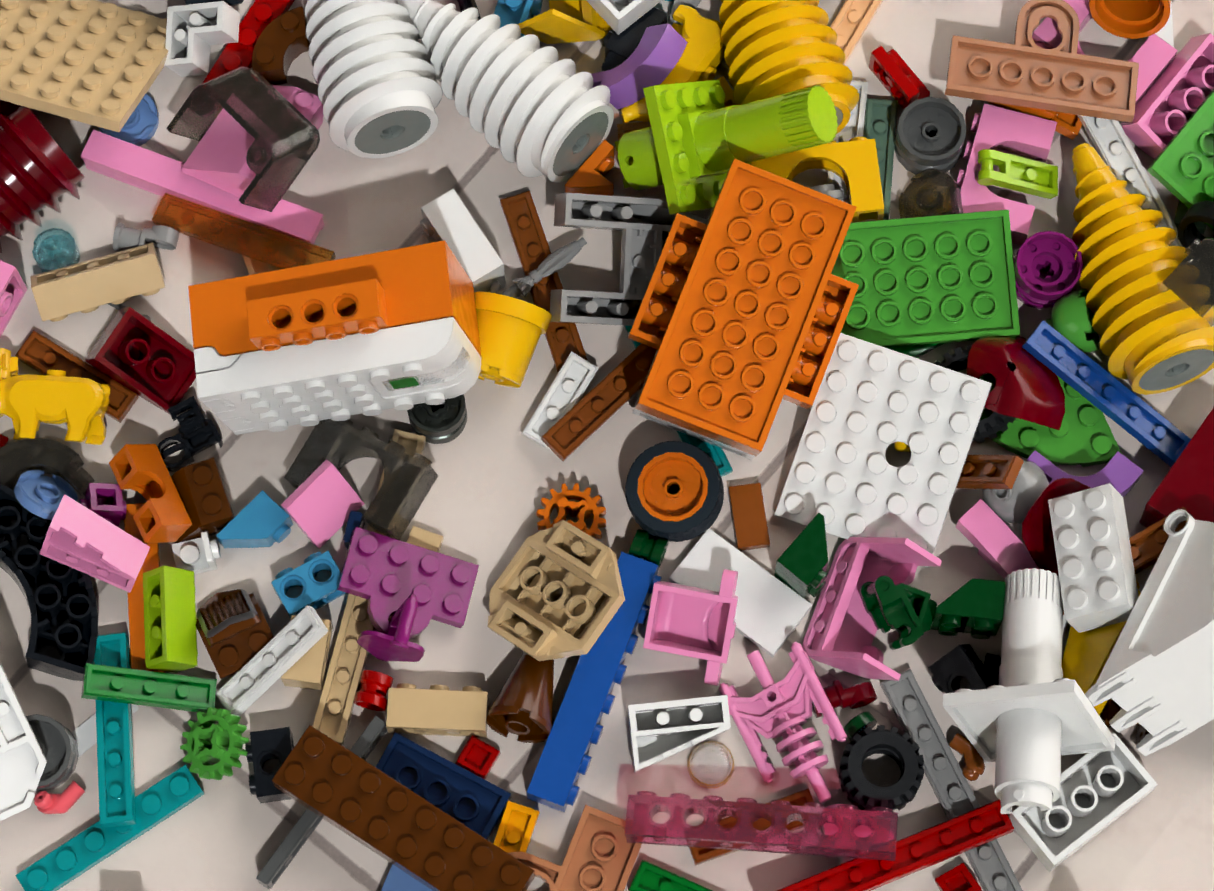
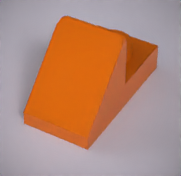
M604 140L565 184V193L613 196L614 185L602 175H606L615 164L614 146Z

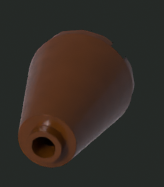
M523 652L488 710L486 723L492 730L504 737H507L508 732L519 735L517 741L523 743H540L547 740L552 729L554 660L537 661Z

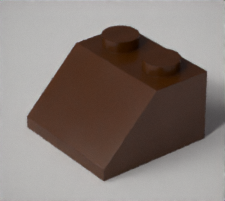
M214 457L185 466L171 476L192 522V525L174 543L201 538V532L205 531L208 532L209 536L219 533L234 518L220 470Z

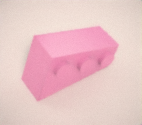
M64 494L48 528L39 554L130 593L150 547Z

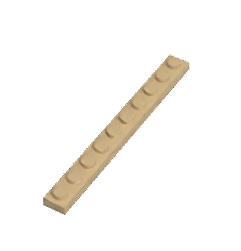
M394 429L368 523V531L397 540L400 539L425 447L426 436ZM349 594L313 723L314 728L342 746L352 715L354 698L359 689L361 673L364 670L368 651L357 643V639L361 632L375 630L367 613L368 599Z

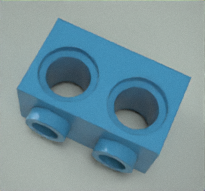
M329 551L311 554L304 560L303 565L294 570L293 568L284 569L275 576L276 580L271 582L290 619L291 615H297L307 605L317 610L346 594L337 590L341 572ZM328 570L332 573L330 579L325 582L315 580V576L319 571ZM300 586L303 588L300 596L296 598L286 596L289 588Z

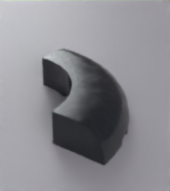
M0 484V567L18 585L30 609L31 634L25 656L28 668L69 680L83 681L85 664H93L98 638V613L90 575L39 554L52 520L43 519L32 514L19 503L13 489Z

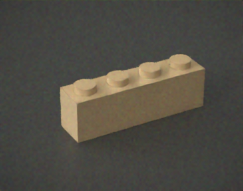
M153 243L30 276L31 289L42 322L46 320L52 322L65 319L68 314L79 311L81 313H89L98 309L100 305L108 303L121 304L128 301L129 297L140 294L150 296L165 288L164 276Z

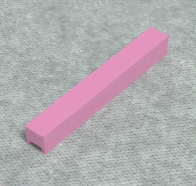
M94 129L80 156L89 170L229 222L237 223L245 228L310 252L314 249V242L319 231L324 227L323 214L275 196L266 209L181 172V168L184 165L183 162Z

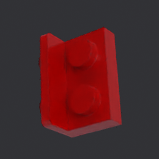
M880 46L871 52L869 69L894 99L898 100L899 105L903 109L915 100L930 97V91L894 49L886 52Z

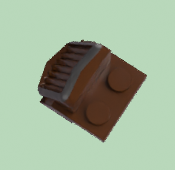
M244 589L218 592L197 611V630L220 679L239 671L274 637L254 594L248 595Z

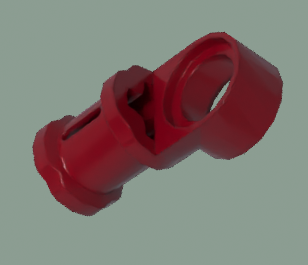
M835 680L831 686L823 688L833 709L837 707L857 709L877 699L871 682H864L843 689L839 680ZM812 701L813 714L816 718L821 717L822 713H818Z

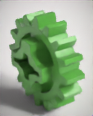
M209 707L207 713L197 712L198 721H188L191 730L190 732L182 733V736L187 738V743L181 745L180 749L188 752L183 758V762L191 763L190 772L199 774L200 778L222 780L223 775L230 777L233 775L232 766L241 768L242 764L239 761L240 755L247 756L248 752L242 749L243 744L249 742V738L242 737V733L247 727L246 725L238 724L241 718L239 715L231 714V711L227 709Z

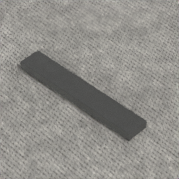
M375 716L350 751L366 761L387 732L385 722ZM306 809L256 877L260 884L268 890L274 886L323 818Z

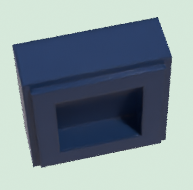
M351 511L349 514L343 539L347 550L354 528L364 529L365 519L361 512Z

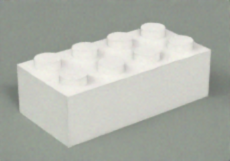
M1108 483L1048 500L1065 620L1078 633L1127 621L1139 596L1123 497Z
M1115 732L1112 734L1115 738L1114 751L1087 753L1061 773L1060 797L1052 803V810L1041 811L1040 806H1019L1009 815L1014 830L1049 872L1140 802L1158 785Z

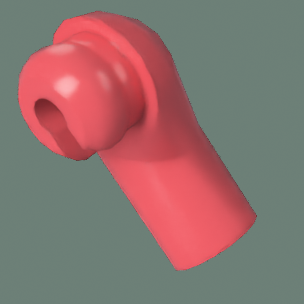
M72 781L61 794L47 793L45 790L38 792L35 795L34 804L44 814H63L85 793V790L75 781Z

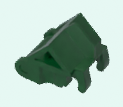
M880 576L874 582H866L860 587L859 593L865 610L871 616L877 630L881 629L882 633H886L893 629L899 634L898 639L890 643L889 647L891 650L914 643L924 635V632L930 630L937 608V603L930 599V593L903 583L895 585L888 576Z

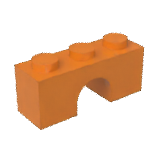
M125 444L109 464L120 489L135 490L147 501L133 516L145 544L176 542L192 525V522L157 445Z

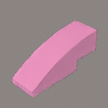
M982 499L975 503L958 520L956 528L979 549L978 554L1004 579L1008 574L1019 569H1039L1026 546Z

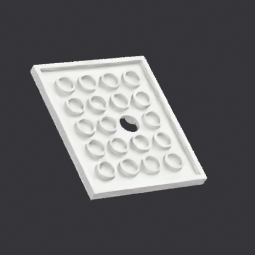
M840 333L815 397L775 515L807 526L818 513H821L824 516L825 531L828 534L847 540L849 537L908 538L929 553L934 554L992 383ZM902 442L910 448L911 459L906 465L894 467L887 462L886 450L892 443Z

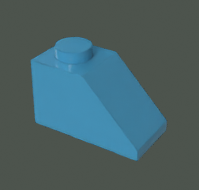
M262 490L216 537L224 548L271 547L275 542H282L290 534V527L293 523L290 516Z

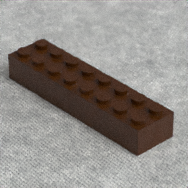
M311 725L306 729L272 779L274 786L278 790L433 891H526L535 878V871Z

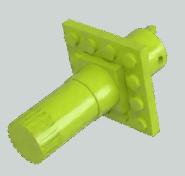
M720 80L653 85L643 88L651 126L625 133L620 141L615 142L616 151H618L620 169L624 176V188L632 187L636 190H645L664 185L669 214L672 215L713 208L734 158L750 164L753 161L830 143L836 137L838 118L831 96L828 95L827 90L825 91L819 85L725 107L724 104L725 93L720 85Z

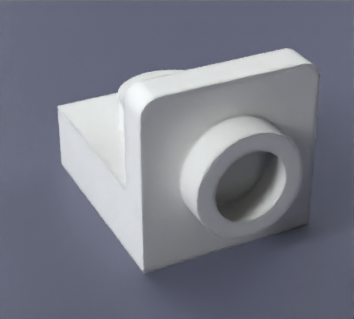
M207 531L201 532V538L171 544L176 568L194 571V575L217 569L215 559L221 558L217 539L211 540Z

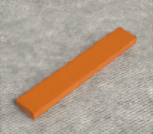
M145 503L126 504L124 531L145 544L133 518ZM146 543L150 547L131 592H128L131 669L166 673V671L148 669L145 663L143 573L160 567L159 543Z

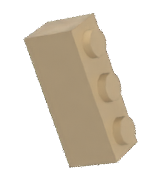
M400 683L397 684V688H389L386 728L390 734L396 732L398 734L471 737L473 735L475 737L487 738L488 724L486 719L489 709L488 692H483L481 687L464 686L462 691L449 690V686L430 685V689H416L417 686L414 684Z

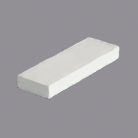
M571 351L522 434L550 450L541 440V437L579 402L599 368Z

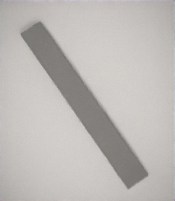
M911 669L901 673L899 681L886 680L881 682L880 686L904 733L906 732L911 736L910 741L912 744L916 742L920 747L918 752L924 758V773L947 819L950 820L979 808L980 805L964 777ZM997 839L964 852L983 891H1023Z

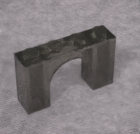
M331 419L319 421V424L313 429L284 478L297 489L326 459L338 471L348 462L358 458L370 457L380 460L384 466V480L363 518L373 529L391 538L400 540L438 477V474L431 467L432 461L419 453H415L414 456L405 453L406 449L393 440H389L388 443L379 440L380 436L367 427H363L361 430L353 427L354 423L349 419L345 421H333Z

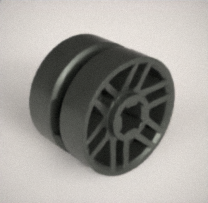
M464 394L455 398L445 399V402L439 405L421 403L415 404L412 409L407 410L414 433L426 436V442L432 444H443L454 440L462 433L467 422Z

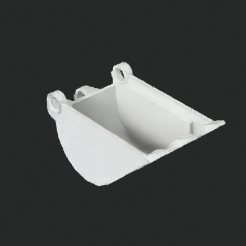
M1183 509L1173 511L1166 518L1163 526L1164 531L1169 537L1097 682L1085 693L1093 707L1112 699L1122 708L1109 721L1110 726L1118 733L1137 723L1149 732L1136 745L1137 750L1144 756L1171 745L1214 719V522L1195 520ZM1187 520L1184 528L1175 532L1177 525Z

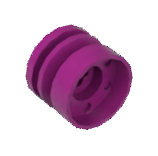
M1053 231L1038 232L1025 240L1013 259L1017 299L1027 306L1044 309L1053 307L1057 299L1071 292L1080 279L1083 268L1081 252L1077 251L1078 247L1073 240L1062 233ZM1041 269L1046 271L1045 279L1039 277Z

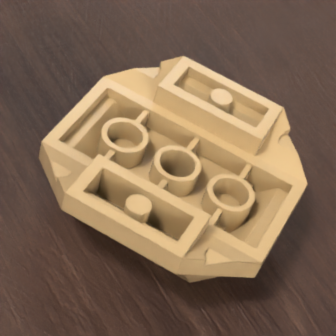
M565 520L553 524L551 528L541 530L527 537L490 590L488 628L537 661L587 654L625 601L615 552Z

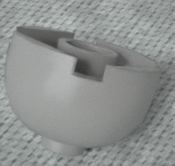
M1024 460L1012 489H982L983 500L1003 521L1023 523L1028 511L1049 485L1044 471L1038 465Z

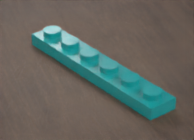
M126 633L98 636L94 664L130 668L128 635ZM96 700L100 825L102 828L136 824L131 704Z
M185 764L135 797L136 824L102 828L99 820L15 876L25 891H57L204 795V792Z

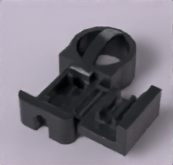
M194 396L168 409L173 421L178 420L181 426L178 429L180 433L165 438L157 447L163 460L179 450H185L182 460L178 463L168 464L165 462L168 471H179L195 461L194 455L217 443L220 448L223 446V441L211 419H205ZM174 444V446H172V447H170V448H168V449H166V450L164 451L165 448H167L168 446Z

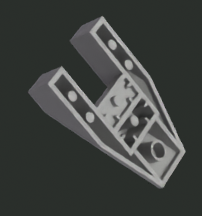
M581 193L555 194L554 226L622 231L619 293L566 289L551 290L550 314L552 318L550 322L633 326L676 217V214H669L667 202L654 198ZM690 212L679 213L704 224L708 222L707 219Z

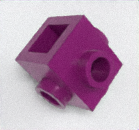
M88 484L84 499H79L78 503L118 527L120 520H125L127 510L126 501H123L122 489H120L119 484Z

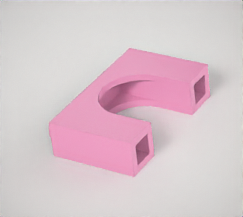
M1063 0L1077 13L1080 33L1092 18L1089 0ZM1046 17L1033 32L1032 39L1035 44L1044 49H1053L1061 44V34L1057 30V23L1054 19ZM1155 34L1149 36L1135 55L1128 60L1139 63L1135 106L1174 60L1178 51ZM1078 41L1077 54L1085 55Z
M984 103L982 113H975L970 131L976 132L974 142L967 141L963 159L969 160L967 169L960 168L955 187L961 188L959 198L952 196L948 215L1009 210L1012 243L1023 245L1029 232L1035 206L999 197L991 192L987 186L978 184V172L981 171V164L978 163V152L983 149H991L1046 162L1057 122Z

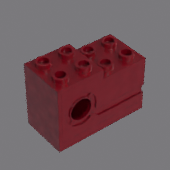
M1214 407L1147 502L1139 521L1144 527L1151 526L1182 507L1195 520L1214 522Z

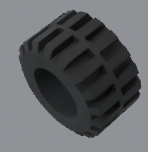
M877 725V728L871 730V727L865 728L862 734L859 735L857 733L854 735L851 742L847 743L839 768L840 786L843 792H847V799L851 803L855 801L859 804L858 808L862 811L867 808L871 810V814L878 815L879 811H885V815L891 814L897 808L898 810L903 809L908 802L913 800L919 790L925 770L923 769L924 758L923 755H919L920 747L916 742L912 744L910 741L911 736L906 732L904 735L899 734V728L892 726L891 730H887L885 725ZM873 754H885L892 757L899 765L901 771L898 782L888 787H880L870 783L862 772V763L865 758Z

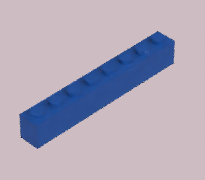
M622 551L617 563L625 601L590 651L585 655H580L526 792L527 799L564 813L567 805L573 806L576 801L580 787L575 786L579 774L585 775L589 768L592 757L587 754L591 743L597 745L604 727L599 725L603 713L609 715L615 696L611 695L614 684H621L627 666L623 665V661L627 653L633 654L639 638L634 633L638 623L644 625L650 606L646 605L649 595L653 592L654 583L657 581L661 582L662 579L661 576L657 575V564Z

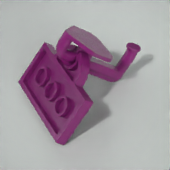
M355 527L337 590L368 599L367 613L371 624L377 630L361 632L357 643L382 661H420L424 656L425 649L416 643L410 642L409 639L416 637L424 631L431 619L462 628L466 619L479 565ZM392 615H393V617L391 618V620L388 622L389 616H392Z

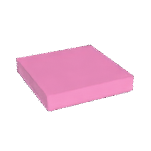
M326 459L281 506L312 544L320 549L348 521L350 512H357L365 503L336 467Z

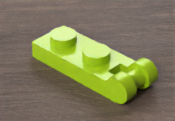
M983 149L978 152V163L981 164V171L978 172V184L985 186L995 185L1047 199L1058 196V166L991 149ZM993 165L999 166V172L993 170Z

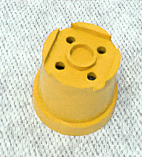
M476 291L474 295L482 357L481 372L478 379L484 380L487 378L494 380V384L520 388L540 335L546 333L552 315L543 308L520 299L497 293Z

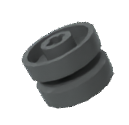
M926 97L912 102L904 109L898 120L894 146L898 161L906 170L917 176L935 177L947 173L958 162L965 142L966 123L963 114L954 104L942 98Z
M38 714L26 716L47 760L36 790L55 789L65 783L76 769L79 757L77 741L68 728L51 717Z

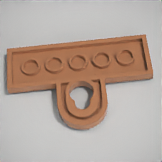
M1030 0L1019 12L1015 27L1014 44L953 35L945 95L1132 123L1135 114L1139 63L1077 54L1080 23L1075 10L1063 0ZM1045 17L1056 21L1057 30L1061 34V44L1053 49L1041 48L1032 39V32L1039 26V21Z
M585 805L562 866L525 852H511L508 854L533 869L535 877L545 881L549 891H624L647 829Z

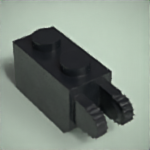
M653 7L619 35L615 31L609 30L602 44L605 47V59L601 66L602 71L611 70L628 59L640 43L647 27L667 23V13Z

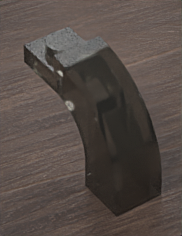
M44 438L22 439L0 448V484L13 490L20 475L30 470H41L45 472L44 474L61 477L83 498L85 497L88 484L93 483L95 480L82 468L84 462L79 454L60 442Z

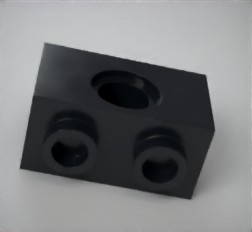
M970 644L958 645L928 667L933 674L931 676L933 683L941 692L954 693L956 690L961 689L959 683L962 676L969 680L970 690L987 689L990 686L997 685Z
M290 727L250 732L251 742L245 744V749L248 752L246 756L247 762H253L254 775H249L251 795L256 794L260 803L292 799L278 790L272 782V779L294 748L293 733ZM269 759L280 761L279 768L273 773L263 771V766Z

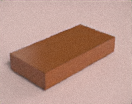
M761 483L728 487L737 549L743 551L770 547Z

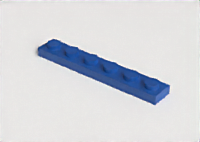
M1044 320L1035 328L1022 347L1172 468L1191 440L1187 435Z

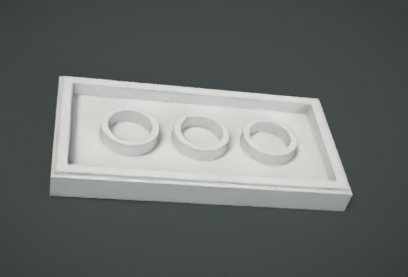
M708 528L671 574L669 580L676 584L719 592L724 569L738 571L735 595L738 596L734 620L736 622L735 630L771 657H774L812 608V604Z

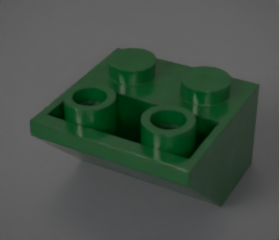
M972 578L937 606L931 630H938V633L944 636H956L958 632L970 633L971 637L975 639H990L991 636H996L1003 620L1005 582Z

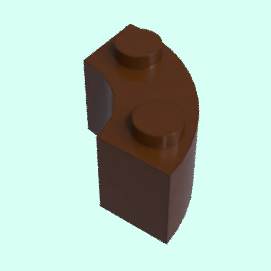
M302 6L279 15L262 31L255 44L252 56V72L255 84L280 85L287 83V72L292 61L300 54L309 51L310 43L306 37L307 24Z

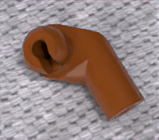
M957 733L949 746L964 756L966 764L962 769L964 777L970 781H975L979 775L984 773V759L967 738Z

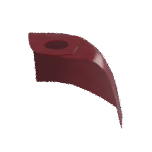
M983 337L978 339L969 351L967 375L978 379L985 373L994 375L996 385L989 392L985 408L1002 415L1060 430L1065 414V394L1057 375L1022 347L1027 339L1024 337ZM1007 362L1014 363L1016 369L1010 371Z
M1060 478L1050 483L1030 508L1022 523V538L1031 557L1039 569L1049 570L1052 573H1056L1057 576H1059L1048 500L1090 489V487L1072 478Z

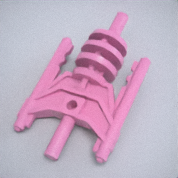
M792 643V652L788 654L794 665L786 677L777 683L774 682L759 650L748 654L747 658L763 691L753 697H739L733 685L729 687L728 684H720L718 689L721 695L728 696L729 714L732 715L764 782H772L774 778L773 773L776 770L772 763H768V754L762 751L761 747L763 744L757 732L767 739L783 737V740L776 745L778 753L789 750V754L781 760L784 766L795 764L796 768L790 772V775L794 779L807 776L819 802H826L832 796L818 769L829 762L827 755L818 757L816 754L824 747L821 740L812 743L809 741L817 734L815 729L810 727L803 730L802 728L807 722L806 719L812 716V701L818 713L823 714L824 718L822 721L829 726L828 733L832 740L837 739L838 742L841 741L842 743L846 741L847 735L814 671L815 668L800 643Z

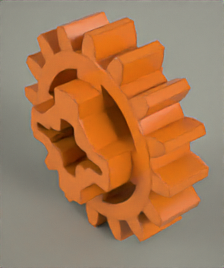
M564 483L560 493H557L553 488L550 489V500L542 497L541 505L545 509H538L537 517L544 520L537 522L538 530L551 528L553 524L562 520L566 521V515L570 514L572 517L577 516V522L574 523L570 519L567 520L568 523L591 537L602 538V532L598 528L606 527V519L600 518L606 514V508L602 506L597 507L601 503V497L598 495L591 498L590 487L581 492L579 490V483H575L573 490H568ZM574 499V500H579V502H573V501H568V500ZM556 508L558 517L551 524L550 515L553 509ZM593 513V523L588 529L585 520Z

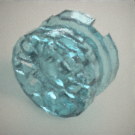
M52 228L45 230L33 242V257L43 273L77 264L80 261L79 249L74 238L63 229Z

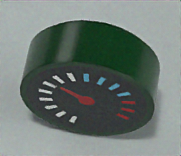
M865 711L851 719L845 725L844 731L851 741L852 737L857 733L859 735L862 734L863 729L871 727L872 730L877 721L869 711Z

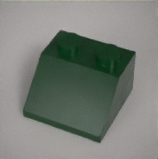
M821 513L814 517L776 562L774 576L804 599H807L809 595L816 597L826 585L824 580L828 576V573H826L828 552L825 520Z

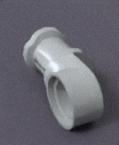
M118 223L113 236V250H127L153 243L155 248L174 250L177 246L179 231L162 225H154L152 229L144 228L143 230L127 228L123 223Z

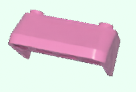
M849 537L848 540L845 539L835 553L825 580L826 585L821 591L804 637L802 648L810 658L862 678L899 681L901 674L884 665L882 651L875 646H871L877 628L871 616L865 610L859 593L860 587L866 582H874L880 576L890 577L895 585L900 583L909 585L915 578L918 566L940 567L942 560L908 538Z

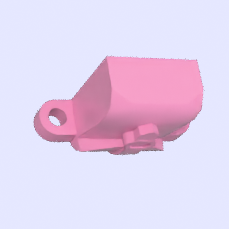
M724 569L719 592L670 582H655L643 648L708 660L704 683L718 686L723 663L727 664L731 638H734L736 622L734 620L738 596L735 595L738 571Z

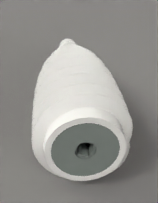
M308 0L305 6V17L308 21L306 37L310 43L309 57L314 64L313 77L318 84V98L324 105L323 115L329 125L331 141L337 147L352 152L359 157L385 158L411 150L427 140L438 125L435 108L442 99L443 91L439 83L434 81L435 69L432 64L426 61L428 52L426 47L418 42L419 32L417 28L408 22L410 18L408 10L402 5L397 4L398 0Z
M398 0L397 4L405 7L410 14L408 22L414 25L419 32L421 44L426 47L428 52L427 60H430V64L435 69L434 79L441 81L444 95L448 99L455 100L458 113L464 117H469L471 127L479 133H485L487 143L494 148H500L503 158L510 163H516L518 171L523 176L538 177L544 175L555 183L565 181L572 177L598 146L606 140L614 120L613 109L609 106L610 89L605 85L593 88L591 73H576V65L572 59L566 58L558 61V51L555 47L546 46L540 48V40L534 34L521 37V29L517 24L511 23L500 28L501 20L496 14L487 15L478 20L479 11L475 7L459 12L455 10L456 6L454 3L443 5L434 0Z

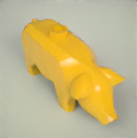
M679 5L673 13V20L681 24L673 23L672 27L688 43L678 63L660 85L713 80L717 72L716 67L722 61L726 48L721 39L723 25L719 21L702 17L696 9L690 6ZM645 97L620 110L624 124L630 121L650 123Z
M47 370L46 375L24 374L0 379V418L5 415L12 418L15 429L13 440L31 441V439H35L41 422L49 424L67 423L68 431L64 441L84 443L86 439V444L102 445L106 437L104 415L110 402V386L100 384L89 378L66 377V371Z

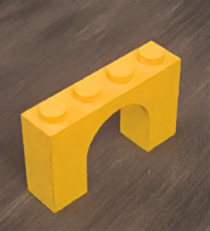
M854 137L847 142L838 143L833 140L830 143L750 163L752 166L790 181L801 172L809 169L831 171L845 183L848 190L849 203L857 207L852 223L884 219V201L875 138Z

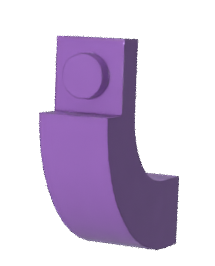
M669 23L647 27L635 51L622 64L611 70L591 73L593 88L600 85L607 86L611 94L610 103L616 109L632 105L645 97L643 88L660 85L678 63L688 42Z
M1036 450L1027 459V461L1034 462L1044 471L1049 484L1060 478H1072L1090 488L1110 483L1122 497L1126 496L1134 487L1144 471L1119 451L1101 471L1083 477L1065 473Z

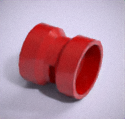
M362 670L360 677L362 685L360 691L356 692L354 704L373 711H385L387 705L386 693L392 687L393 678L381 672Z

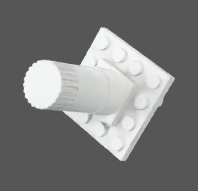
M1025 568L1024 570L1013 571L1004 580L1005 596L999 684L990 686L987 689H958L954 693L943 694V707L986 763L996 762L994 793L1001 800V814H1012V806L1014 805L1023 807L1040 806L1041 811L1052 810V803L1060 797L1061 756L1115 750L1114 736L1075 679L1063 678V601L1059 576L1049 570Z

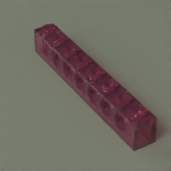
M639 791L637 795H628L625 836L627 843L895 861L898 813L891 812V809L886 807H873L871 811L858 810L856 806L847 804L838 805L837 808H824L823 804L816 802L804 803V806H792L790 802L784 800H772L770 804L757 803L752 798H738L737 802L723 801L722 797L712 795L704 796L703 799H690L689 795L682 793L670 794V797H658L654 792ZM658 812H667L670 815L669 820L663 824H658L652 819ZM692 814H699L704 818L703 822L697 826L687 824L686 819ZM726 816H732L737 820L736 825L732 828H724L719 822ZM760 818L769 820L771 825L768 829L760 831L753 827V823ZM792 821H800L805 827L798 833H792L786 826ZM826 823H833L838 827V831L833 835H825L820 831V828ZM860 825H865L871 828L872 833L868 837L862 838L857 836L854 830Z

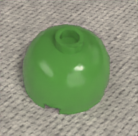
M1087 289L1072 291L1057 299L1052 307L1051 318L1046 319V323L1084 353L1099 351V347L1096 344L1099 343V336L1092 327L1094 314L1086 306Z

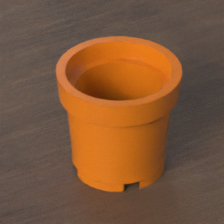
M1089 0V8L1096 23L1107 32L1122 38L1138 39L1151 36L1165 26L1170 16L1171 0Z

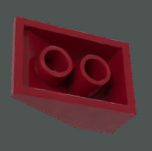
M131 307L122 308L118 311L85 359L86 362L168 414V409L181 401L196 379L194 353Z

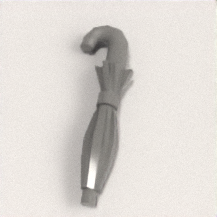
M582 237L578 241H573L557 249L545 258L537 270L534 269L528 276L512 279L514 285L501 295L517 298L522 294L526 297L534 283H538L543 277H547L566 266L580 252L582 247L587 244L586 240ZM497 280L491 285L488 292H498L501 286Z

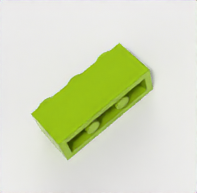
M163 565L143 573L146 668L178 673L198 666L194 571Z

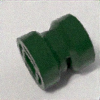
M638 529L628 554L657 564L659 570L666 554L669 540L662 537L650 539L647 531Z

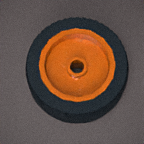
M666 441L649 447L635 459L627 475L625 495L631 514L644 531H647L656 538L662 537L670 542H682L700 536L714 524L723 505L724 486L716 464L703 450L686 442ZM673 487H680L677 494L672 495L668 492Z

